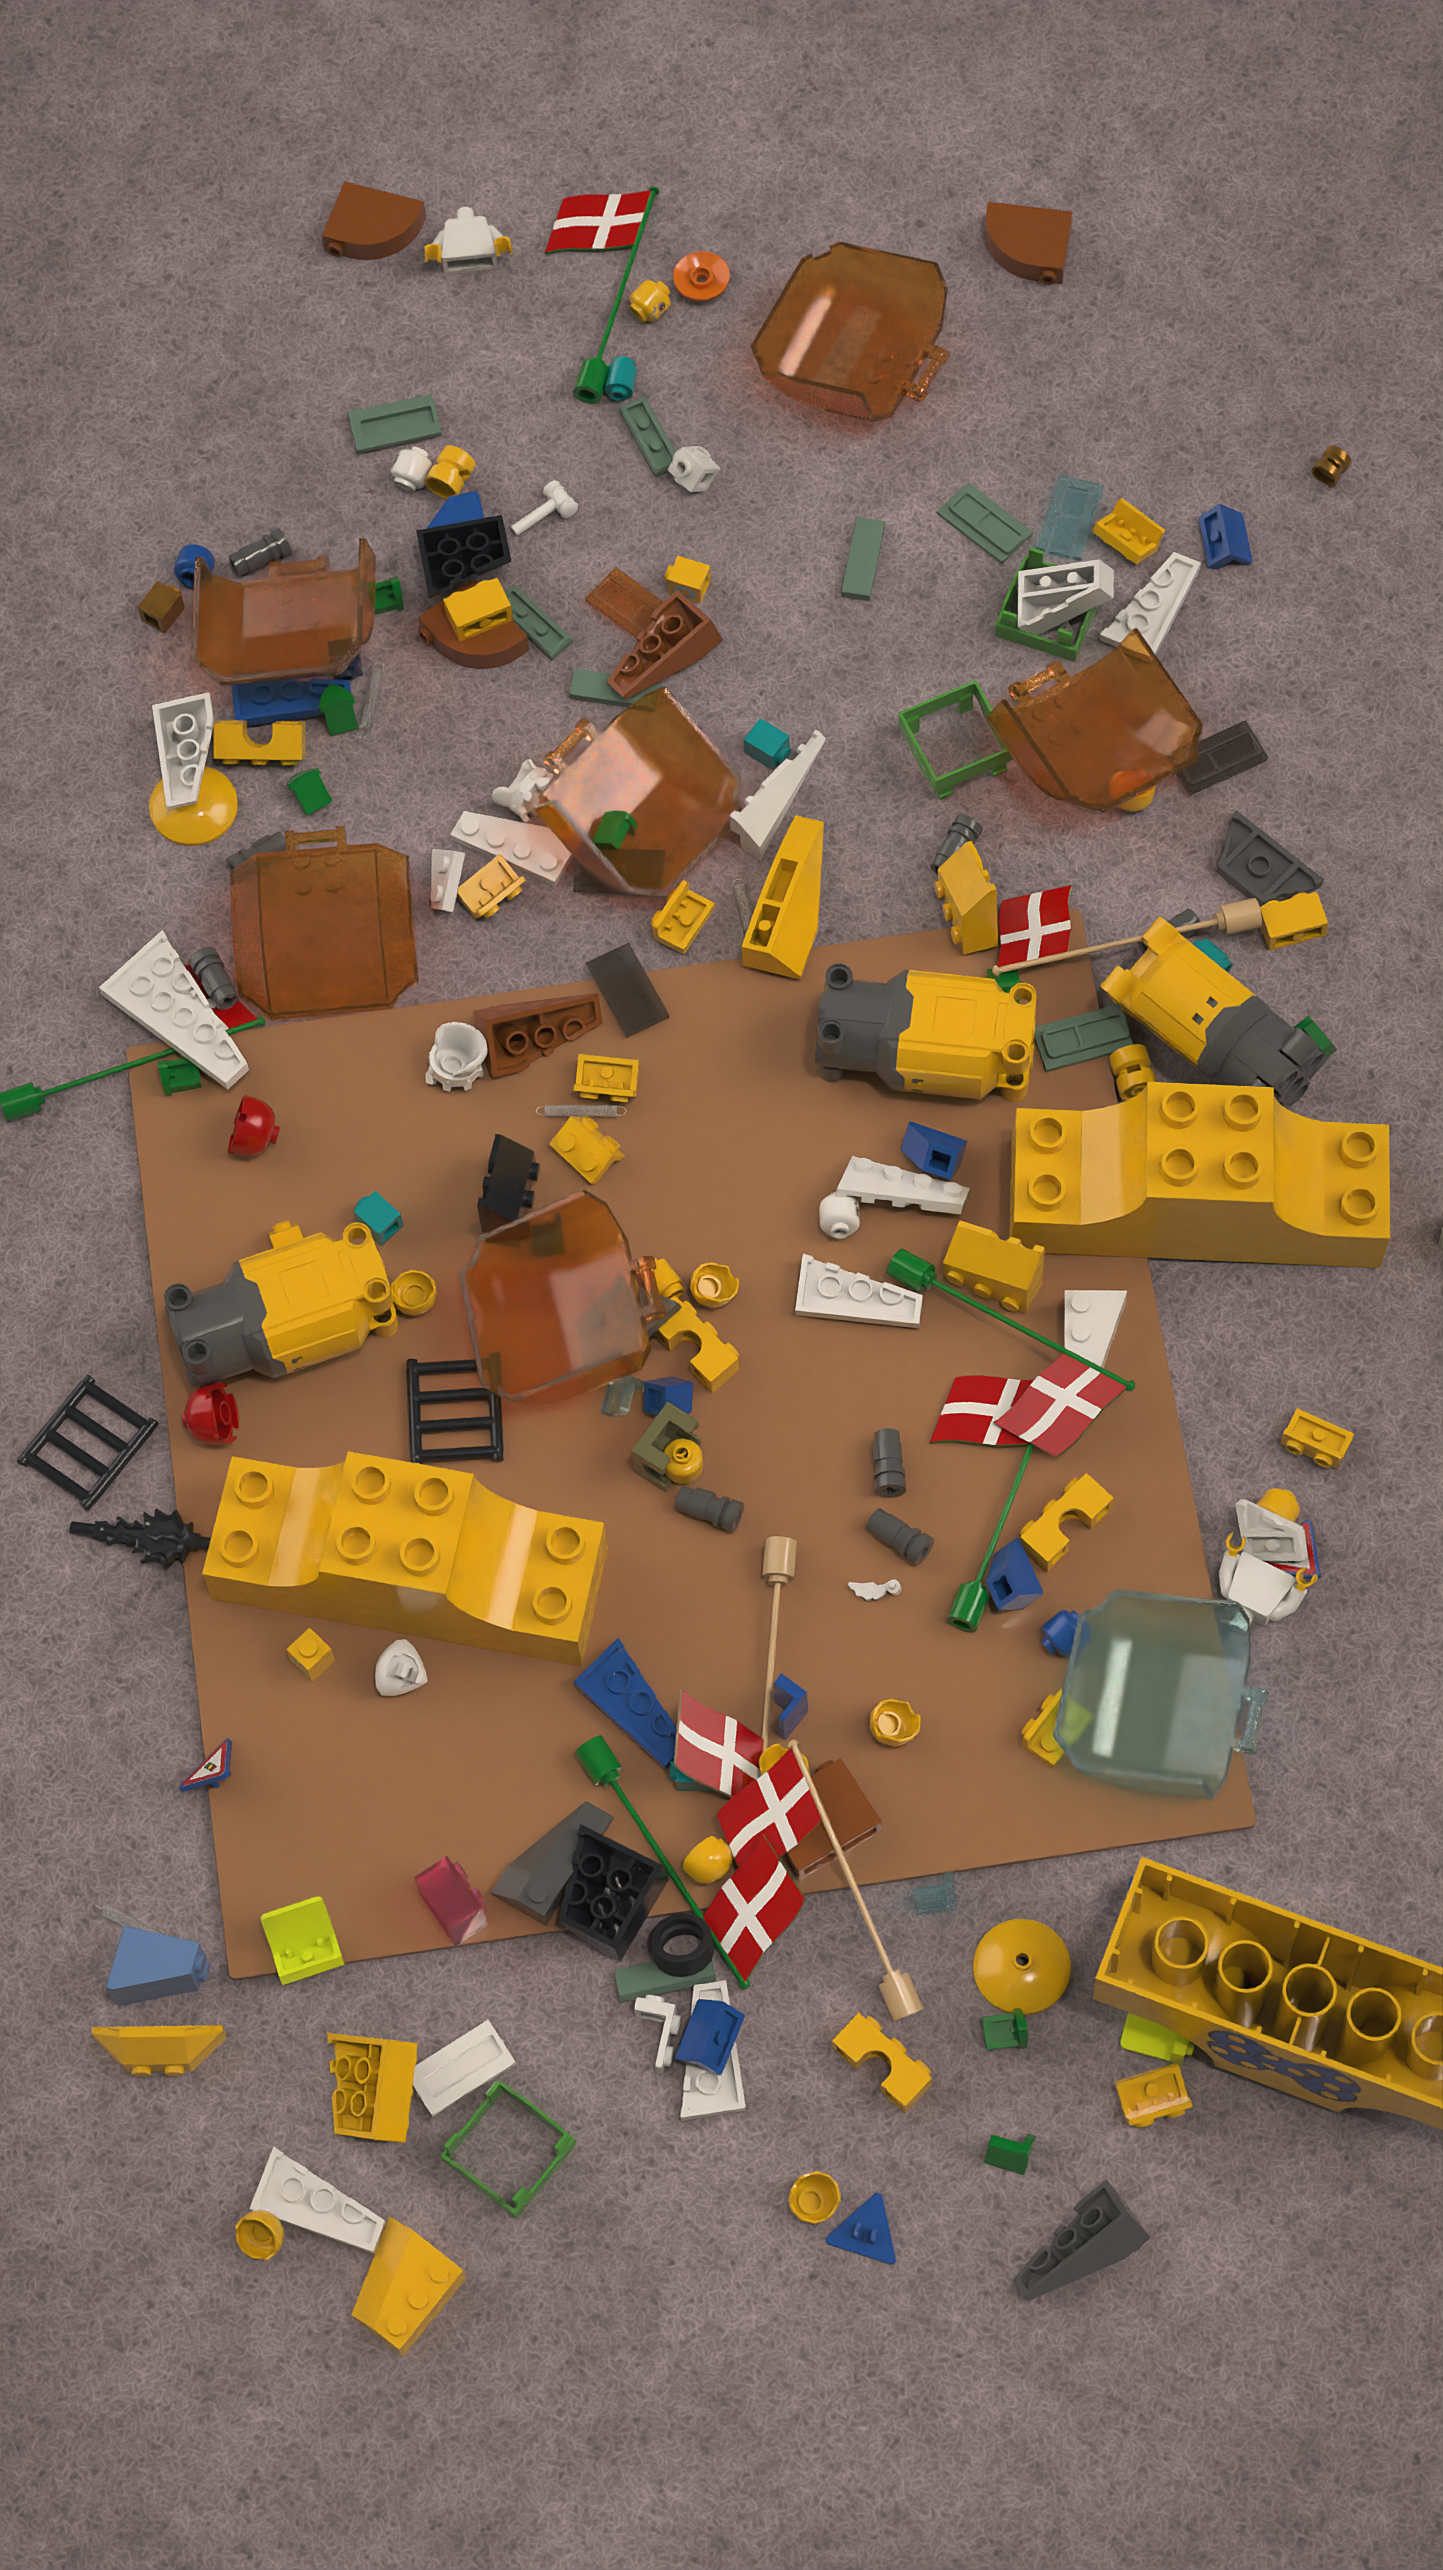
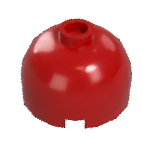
M248 1095L242 1097L233 1123L235 1125L233 1134L230 1135L227 1152L245 1157L258 1156L266 1150L269 1143H276L280 1126L275 1125V1114L266 1102Z
M217 1382L199 1387L190 1394L186 1402L185 1410L182 1413L183 1425L200 1443L220 1446L231 1444L237 1438V1436L232 1437L233 1427L235 1429L239 1428L238 1407L233 1393L227 1394L223 1389L228 1387L225 1383Z

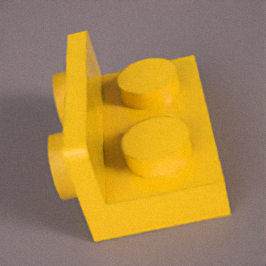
M1062 1689L1055 1696L1051 1693L1045 1699L1040 1708L1043 1712L1036 1720L1031 1718L1021 1732L1024 1735L1022 1747L1053 1769L1092 1718L1090 1714L1067 1699L1066 1692Z

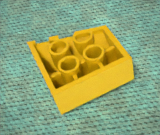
M972 841L966 842L938 868V881L934 882L937 898H943L945 903L942 904L946 922L951 921L953 925L951 926L954 944H960L963 955L998 946L997 889L994 884H990L989 873L987 869L983 870L982 860Z
M960 1220L943 1261V1275L952 1284L962 1286L963 1284L973 1289L978 1296L984 1299L992 1298L1001 1302L1002 1306L1009 1311H1020L1026 1314L1043 1283L1045 1247L1035 1244L1033 1249H1029L1021 1245L1020 1239L1010 1236L1009 1239L1004 1241L999 1239V1236L992 1230Z
M389 2216L351 2316L404 2357L465 2281L464 2270L415 2231Z

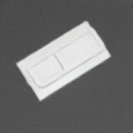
M486 2020L417 2064L414 2071L413 2087L417 2092V2096L421 2098L432 2117L514 2066L516 2062L490 2021Z

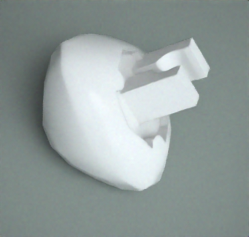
M406 1639L393 1642L378 1658L375 1669V1684L382 1696L404 1694L421 1687L428 1681L426 1670L415 1647Z

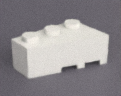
M1098 559L1018 571V628L1024 632L1039 635L1113 599L1114 570Z
M1065 1290L1064 1348L1104 1368L1120 1318L1126 1306L1127 1291Z

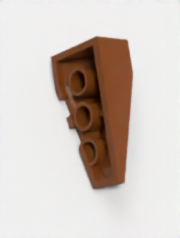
M679 590L655 609L651 615L652 622L645 632L640 631L636 637L638 642L633 650L623 656L606 681L624 700L701 660L723 641L711 619Z
M598 993L503 1004L473 1011L475 1028L483 1034L487 1042L488 1051L485 1062L492 1078L523 1071L536 1059L543 1055L545 1057L554 1052L553 1049L569 1040L573 1041L602 1024Z

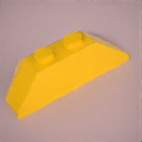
M223 2025L92 2027L91 2031L95 2040L126 2072H131V2075L134 2077H149L151 2072H164V2075L169 2077L183 2076L185 2071H193L226 2039V2031Z

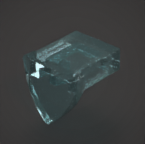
M626 1373L609 1376L601 1413L610 1417L628 1415L633 1393H644V1381Z
M953 1871L944 1872L945 1885L913 1889L916 1915L955 1912L957 1910Z

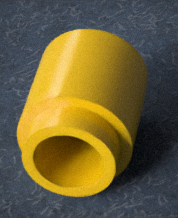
M653 1258L642 1267L641 1279L650 1291L668 1299H671L673 1296L679 1299L685 1291L682 1286L683 1281L664 1258L659 1260Z

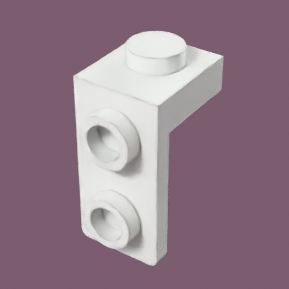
M646 1995L645 1998L637 1997L634 2007L635 2017L664 2023L655 2064L656 2074L663 2075L664 2067H670L672 2063L674 2047H669L671 2035H678L681 2016L676 2015L675 2004L665 2003V2000L659 1996Z

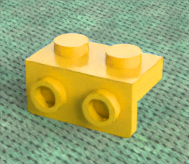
M1121 498L1117 500L1112 513L1095 523L1092 532L1137 565L1157 551L1165 529Z
M499 854L458 886L456 896L474 919L482 915L487 919L500 909L497 903L505 897L509 901L522 891L520 885L526 879L523 876L518 877L503 856Z
M682 880L678 887L674 886L669 892L666 899L667 904L663 910H658L654 914L651 926L653 939L685 955L715 910V903L689 890V883Z
M578 1054L576 1084L573 1086V1091H580V1097L598 1099V1094L601 1093L610 1094L611 1101L628 1102L629 1097L637 1096L640 1060Z
M570 1116L549 1144L591 1184H597L614 1161H621L625 1155L618 1149L620 1145L613 1138L607 1135L604 1136L597 1130L599 1126L593 1119L588 1116Z
M1297 1408L1288 1427L1285 1428L1282 1434L1281 1445L1285 1446V1449L1292 1454H1304L1314 1459V1462L1321 1467H1333L1338 1470L1354 1438V1433Z
M1178 2063L1114 2081L1124 2118L1130 2126L1135 2125L1137 2128L1149 2126L1155 2122V2118L1165 2115L1167 2118L1178 2117L1186 2113L1185 2109L1193 2107L1192 2101L1187 2095Z

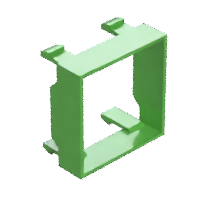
M1030 547L1029 556L1025 555L1003 602L1001 613L995 625V636L1075 662L1098 606L1088 610L1074 648L1072 647L1073 632L1059 628L1057 642L1018 630L1017 614L1009 612L1018 590V571L1056 566L1043 561L1044 551Z
M977 680L898 712V724L905 736L907 745L925 779L930 782L934 792H938L939 800L954 794L953 785L992 769L991 774L993 777L1007 772L1006 763L1013 760L1014 748ZM973 695H975L987 723L1000 747L1004 750L936 778L913 735L920 732V718L957 702L959 715L973 709Z
M495 2081L485 2094L488 2098L458 2135L456 2133L451 2135L443 2145L446 2149L440 2156L445 2164L517 2220L577 2143L574 2137L522 2095L513 2091L502 2081L500 2083ZM502 2092H505L562 2137L554 2146L557 2157L528 2192L522 2186L512 2198L515 2209L505 2203L496 2193L463 2167L449 2159Z

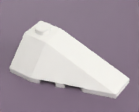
M209 692L152 705L166 807L168 810L197 803L214 723L213 707Z

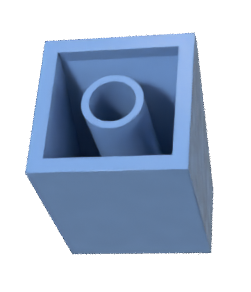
M124 1926L106 1989L114 2003L121 2006L198 1991L201 1981L206 1982L208 1979L210 1963L207 1962L206 1954L199 1942Z

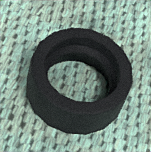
M674 1914L661 1920L652 1931L650 1940L654 1962L666 1974L677 1977L692 1976L704 1970L712 1961L714 1954L710 1927L704 1919L694 1914ZM692 1935L701 1939V1945L689 1954L672 1955L663 1949V1946L676 1936Z

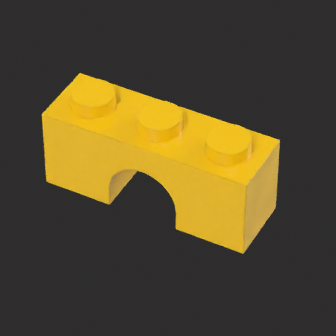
M217 720L213 723L214 759H222V764H239V759H251V764L255 765L269 764V760H280L281 765H298V760H303L306 757V721H275L272 724L271 741L266 744H258L250 739L247 733V720Z
M673 1296L671 1300L679 1303L682 1308L653 1335L669 1351L682 1342L697 1344L701 1350L690 1360L691 1373L713 1393L739 1370V1353L730 1343L724 1344L717 1337V1331L709 1322L703 1323L696 1316V1310L688 1301L681 1302L676 1296Z
M1087 1473L1080 1479L1074 1478L1064 1489L1065 1494L1058 1501L1052 1499L1042 1510L1043 1515L1036 1522L1033 1520L1029 1521L1020 1532V1541L1026 1554L1046 1572L1069 1552L1070 1540L1059 1529L1063 1522L1075 1519L1083 1522L1089 1529H1092L1113 1509L1114 1497Z
M858 2012L832 2040V2049L856 2070L866 2060L871 2058H880L886 2061L891 2068V2073L881 2084V2093L906 2114L932 2086L931 2070L919 2059L915 2062L905 2054L907 2049L896 2038L892 2037L889 2040L880 2032L882 2027L871 2016L865 2018Z

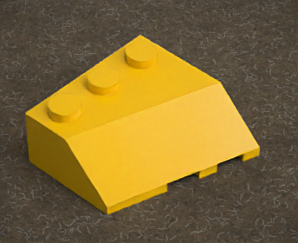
M327 2033L328 2044H334L335 2060L329 2061L330 2074H335L337 2077V2089L332 2094L334 2134L406 2143L418 2043Z

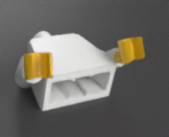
M470 207L459 208L457 210V219H448L445 222V229L437 234L432 244L424 247L425 262L429 260H437L438 263L443 262L444 274L498 268L496 257H500V254L505 252L513 253L510 238L503 236L494 226L488 225L485 217H474L473 209Z
M1233 1532L1230 1533L1226 1539V1546L1229 1551L1224 1553L1219 1571L1221 1594L1227 1599L1225 1607L1235 1612L1229 1626L1237 1632L1246 1633L1252 1621L1266 1626L1270 1621L1277 1622L1294 1613L1307 1593L1306 1587L1314 1585L1318 1580V1575H1313L1311 1581L1306 1582L1303 1574L1308 1567L1300 1569L1296 1577L1244 1551L1240 1556L1238 1552L1244 1548L1246 1537L1243 1536L1240 1546H1234L1231 1543Z

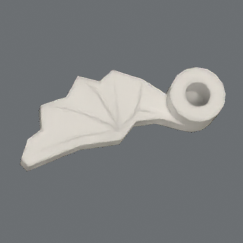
M890 1580L883 1585H877L874 1582L848 1583L851 1590L855 1591L857 1597H864L867 1601L871 1599L877 1601L887 1592L896 1596L902 1591L901 1584L897 1580Z

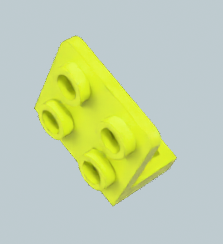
M316 1896L261 1916V1923L282 1985L345 1965L322 1897Z
M1131 2013L1127 2015L1120 2041V2046L1124 2050L1170 2063H1178L1183 2066L1185 2055L1192 2056L1195 2046L1193 2042L1178 2033Z

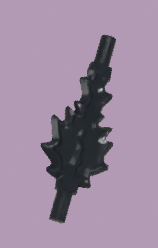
M155 1509L154 1516L143 1512V1524L137 1520L133 1524L128 1523L119 1516L116 1517L114 1524H110L106 1520L95 1521V1524L72 1521L70 1524L71 1534L93 1536V1539L100 1541L106 1540L107 1546L118 1542L126 1543L127 1547L134 1545L135 1548L132 1550V1553H144L140 1563L145 1564L161 1560L164 1569L176 1558L184 1561L190 1551L208 1550L211 1537H202L200 1533H194L192 1522L184 1524L178 1510H173L172 1514L167 1515L159 1509Z

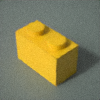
M498 578L490 581H481L475 587L463 592H454L448 598L443 599L446 616L459 642L513 620L511 604Z
M1306 892L1299 893L1291 899L1280 902L1278 900L1269 901L1260 907L1262 915V927L1260 929L1268 951L1323 937L1327 934L1328 920L1317 892L1310 894Z

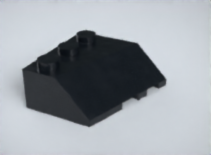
M502 515L416 530L429 599L511 562Z
M495 1134L488 1162V1174H491V1177H484L482 1185L483 1198H479L477 1204L484 1243L521 1247L522 1237H527L529 1233L530 1219H526L527 1210L533 1209L535 1191H532L531 1188L533 1181H538L540 1163H536L533 1150L501 1134Z
M580 1824L578 1843L572 1858V1870L574 1872L566 1885L559 1922L593 1948L621 1961L667 1884L669 1877L664 1865Z

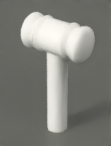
M551 481L543 489V495L547 497L548 501L510 528L515 536H518L556 509L563 518H570L577 512L578 504L574 502V499L568 495L558 481Z

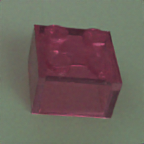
M448 1856L414 1877L421 1898L455 1947L488 1925L485 1914L488 1913L485 1906L486 1902L476 1887L470 1890L469 1887L471 1886L467 1880L468 1876L458 1861L453 1864Z

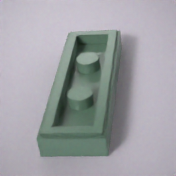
M641 397L620 406L619 412L655 478L669 473L668 468L673 462L672 458L676 452L646 397Z
M862 517L856 518L841 597L870 601L885 530V521Z
M514 584L504 591L512 607L513 621L528 636V640L551 661L573 643V639Z
M575 668L569 693L570 699L657 711L662 688L661 681L624 700L607 684L606 681L611 674Z
M712 1961L704 1970L686 1977L670 1976L661 1971L655 1962L614 1970L621 2002L635 2000L637 1997L644 1998L646 1995H658L690 1988L698 1984L717 1982Z

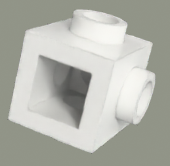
M700 446L682 447L674 454L673 462L669 466L668 471L675 477V482L678 485L686 488L689 492H699L708 489L721 468L710 458V454L706 449Z

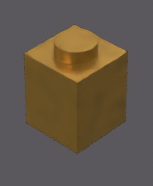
M159 581L155 583L138 605L141 621L164 634L185 609L182 593L175 586L170 584L166 586Z

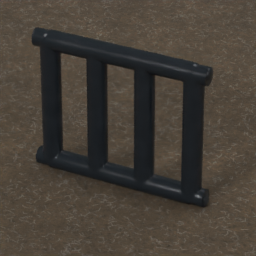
M492 1353L488 1354L487 1358L421 1363H418L417 1359H408L406 1372L411 1463L422 1464V1462L492 1458L494 1462H502L504 1460L499 1355ZM488 1371V1387L420 1392L419 1375ZM489 1400L490 1416L421 1421L420 1404ZM490 1429V1446L422 1450V1433Z
M88 1374L80 1381L17 1459L20 1465L24 1467L27 1465L31 1466L82 1501L80 1505L87 1511L104 1494L159 1424L158 1421L151 1417L148 1420L95 1385L96 1381ZM86 1394L139 1429L129 1443H126L75 1408ZM67 1417L120 1453L109 1467L56 1432ZM48 1441L100 1476V1479L90 1491L37 1456Z

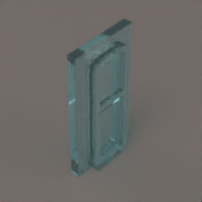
M1059 474L1036 549L1046 552L1049 556L1081 561L1104 485Z

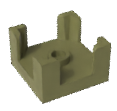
M667 1402L631 1450L634 1473L666 1492L673 1481L665 1474L666 1467L671 1460L663 1451L670 1442L682 1438L692 1440L700 1446L701 1439L692 1433L694 1429L697 1430L699 1427V1421Z

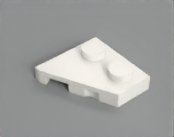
M432 850L431 909L453 912L465 853L451 850Z
M1240 1499L1235 1503L1241 1539H1243V1536L1246 1537V1544L1243 1548L1244 1552L1262 1561H1303L1308 1557L1302 1526L1246 1499Z

